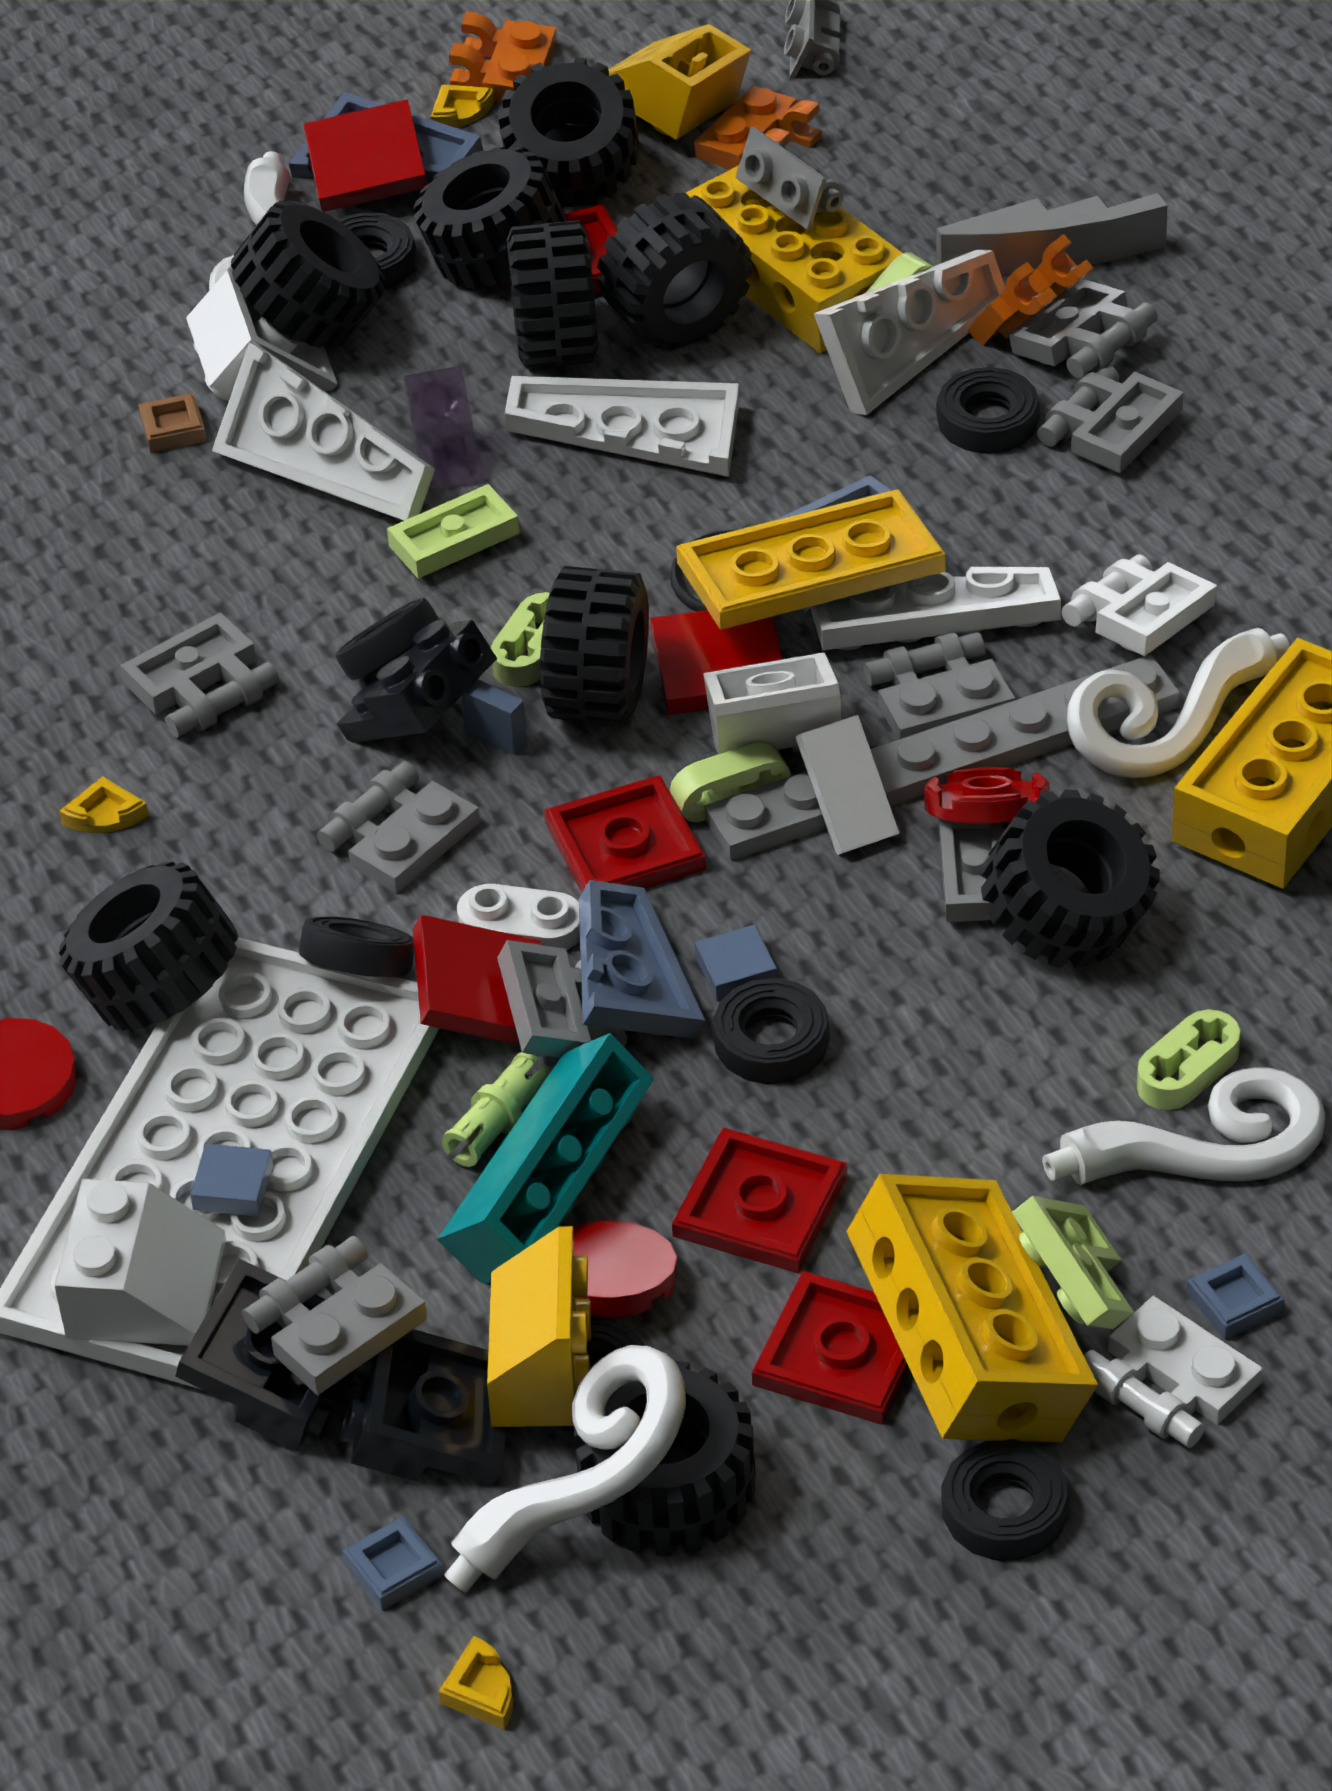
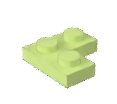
M1031 1196L1011 1212L1024 1231L1019 1235L1023 1248L1035 1263L1043 1268H1049L1061 1286L1057 1291V1297L1066 1312L1079 1324L1085 1323L1087 1326L1114 1329L1134 1313L1107 1273L1122 1260L1086 1206Z

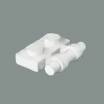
M1138 554L1130 560L1120 559L1104 571L1103 579L1098 582H1087L1074 591L1071 601L1062 608V617L1070 626H1078L1084 621L1091 622L1096 620L1095 633L1120 644L1129 651L1146 656L1215 605L1217 585L1169 562L1153 572L1151 571L1150 561L1145 556Z
M1155 1296L1148 1299L1109 1336L1108 1352L1117 1357L1116 1359L1109 1361L1095 1350H1090L1084 1355L1098 1383L1095 1389L1096 1394L1113 1405L1122 1402L1144 1417V1426L1163 1439L1170 1435L1188 1448L1193 1447L1199 1441L1205 1429L1203 1423L1191 1416L1195 1410L1218 1425L1262 1383L1263 1368ZM1147 1377L1167 1392L1158 1394L1141 1381Z

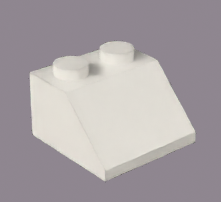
M228 270L186 317L194 340V349L199 355L206 376L205 382L209 389L223 400L229 401L249 342L261 346L323 391L334 390L338 385L325 348L323 346L322 348H317L305 342H300L273 326L243 296L239 290L240 286H238L232 273Z
M825 652L703 673L713 738L718 754L760 741L772 743L777 750L791 748L792 752L801 753L795 738L796 736L841 721L839 683Z
M82 1179L54 1285L66 1338L188 1346L212 1304L226 1243L225 1230L151 1183Z

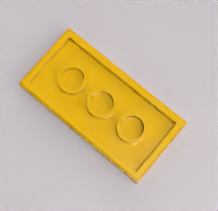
M899 489L676 546L677 564L720 630L946 571V554Z

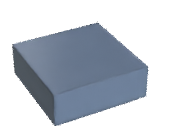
M476 680L461 696L465 732L515 755L527 743L523 700L481 680Z
M755 925L694 942L695 958L716 1001L722 1000L734 988L750 981L777 978V968Z
M205 1143L190 1193L193 1210L259 1216L273 1168L271 1150Z
M1246 1253L1187 1280L1188 1296L1224 1340L1283 1313V1297Z
M404 1516L342 1550L345 1565L382 1611L443 1576L441 1562Z

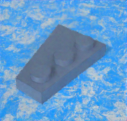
M589 880L579 897L583 1025L649 1033L655 1036L666 1035L694 1039L705 1019L645 889Z

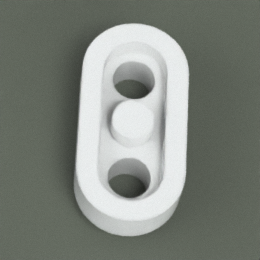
M483 884L466 891L457 904L459 923L540 940L541 945L565 948L566 950L576 945L580 940L579 902L565 893L500 884Z

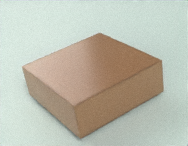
M194 393L138 404L150 453L206 442L205 429Z

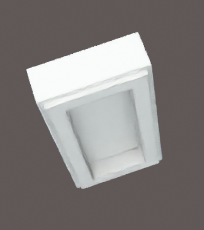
M858 715L795 737L837 855L899 834Z

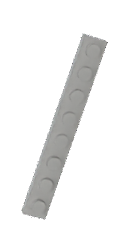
M1152 654L1106 669L1130 672L1143 680L1153 691L1157 699L1158 715L1179 708L1180 692ZM1094 674L870 749L889 805L893 806L924 795V787L933 777L940 779V785L947 784V774L954 773L955 770L979 767H1007L1072 745L1073 742L1067 727L1068 704L1074 690L1084 680ZM1105 698L1098 706V717L1106 732L1120 728L1121 724L1130 715L1129 707L1118 698ZM807 771L704 805L705 821L730 861L827 828Z

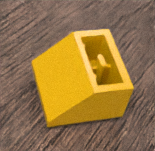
M707 24L655 41L608 70L609 76L617 73L624 80L625 90H630L633 98L635 115L650 123L658 132L669 135L677 140L736 102L752 50L714 26Z
M573 1226L557 1227L491 1272L487 1380L491 1427L574 1426L572 1402L578 1386L590 1370L589 1355L577 1354H587V1341H591L590 1299H577L588 1297V1256L574 1255Z

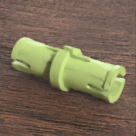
M518 1053L513 1058L512 1063L493 1084L483 1085L473 1095L470 1110L442 1137V1146L447 1155L460 1142L468 1141V1144L453 1159L456 1163L467 1167L474 1166L501 1132L507 1134L512 1130L522 1115L521 1110L532 1100L550 1074L548 1067L544 1063L532 1076L525 1078V1074L540 1058L533 1054Z

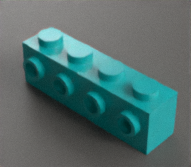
M611 1033L563 1053L437 1240L479 1282L483 1284L490 1283L493 1270L556 1229L559 1223L571 1212L574 1200L590 1176L603 1163L605 1153L619 1132L634 1116L636 1106L654 1081V1077Z

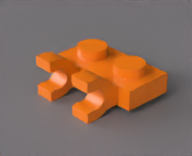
M466 11L461 23V32L474 34L479 38L466 37L464 44H453L449 54V64L461 65L468 70L454 68L450 78V85L493 88L494 101L502 102L506 90L514 91L513 81L520 74L527 77L530 76V67L540 62L544 67L548 66L557 42V27L538 25L531 21L517 22L505 20L503 28L497 29L491 19L485 15ZM484 57H489L491 60H484Z
M752 85L694 141L695 156L729 170L738 166L751 127L757 128L773 141H778L784 146L792 141L812 148L822 138V130L811 127L807 123L820 113L819 103L810 100L798 102L797 98L773 92L768 88Z
M1064 234L1045 249L1042 255L1043 262L1038 268L1034 270L1026 262L1011 273L1006 281L1005 291L985 308L968 329V332L979 344L984 346L998 334H1001L1006 340L1010 339L1009 333L1030 319V315L1039 312L1068 290L1066 287L1073 286L1092 271L1094 267L1087 259L1077 266L1068 256L1066 248L1070 246L1071 241Z

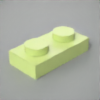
M489 484L387 528L389 547L418 579L520 534L518 515Z

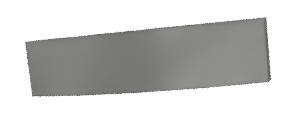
M1156 193L1107 208L1097 195L1047 211L1040 200L1036 198L936 228L937 265L974 250H992L1001 276L1011 275L1012 272L1026 262L1035 270L1043 262L1042 255L1045 249L1063 234L1071 241L1070 246L1066 248V253L1077 266L1086 259L1092 265L1165 248L1168 205Z

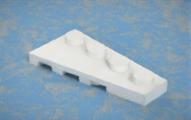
M974 250L814 313L850 411L855 414H869L969 333L968 329L985 308L1006 289L992 250Z
M249 342L212 451L404 521L419 515L435 469L261 346Z
M512 376L504 413L506 431L729 477L740 403L739 383Z
M971 567L966 572V577H953L947 572H941L814 605L811 608L822 650H854L869 644L892 641L909 643L918 641L923 637L945 635L952 632L968 635L985 629L1008 626L1032 627L1041 622L1061 620V599L1049 567Z

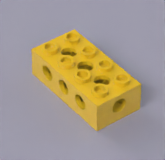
M739 165L686 192L690 198L694 195L702 198L744 240L743 242L749 247L752 256L748 260L753 264V275L746 279L750 284L746 296L820 354L825 352L827 348L814 313L865 294L890 263L903 254L841 206L835 212L816 213L811 229H805L736 179Z
M1298 637L1174 787L1172 842L1282 889L1285 888L1332 827V651Z
M879 1174L846 1232L942 1439L998 1441L1016 1439L1019 1441L1062 1442L1095 1391L1098 1383L1039 1265L1032 1260L1019 1240V1235L1022 1231L1012 1215V1211L997 1181Z

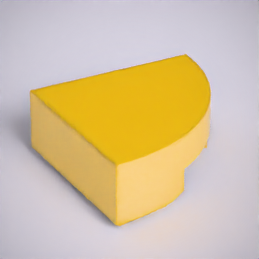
M443 84L441 85L430 118L433 121L455 128L471 124L482 118L494 104L493 88Z
M104 776L59 811L63 825L88 833H107L122 830L139 823L149 816L147 802Z
M473 1636L438 1691L440 1704L503 1730L506 1729L511 1718L513 1697L510 1676L500 1661L497 1651L482 1639Z

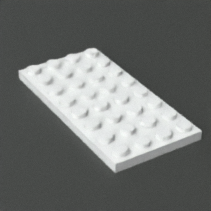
M238 938L235 942L237 949L234 957L227 963L228 968L216 980L213 987L192 1003L191 1006L173 1015L168 1020L157 1024L2 1284L0 1288V1333L198 1388L175 1377L178 1363L188 1347L186 1345L66 1338L54 1285L81 1180L148 1182L193 1210L190 1193L205 1143L269 1149L272 1153L273 1168L259 1216L193 1211L225 1230L226 1243L212 1304L239 1258L287 1281L309 1266V1257L321 1249L439 1028L420 1023L417 982L398 977H372L344 973L311 963L301 957L298 952Z

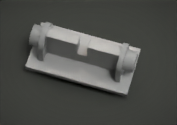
M790 0L785 14V23L790 24L791 29L784 46V55L790 56L789 78H795L800 67L815 71L819 75H829L838 67L840 62V39L837 38L840 33L839 4L835 0Z
M755 127L750 128L736 179L805 229H811L816 213L835 212L840 208L843 202V194L840 192L838 183L831 179L827 180L823 175L787 151L786 147L780 142L773 141Z

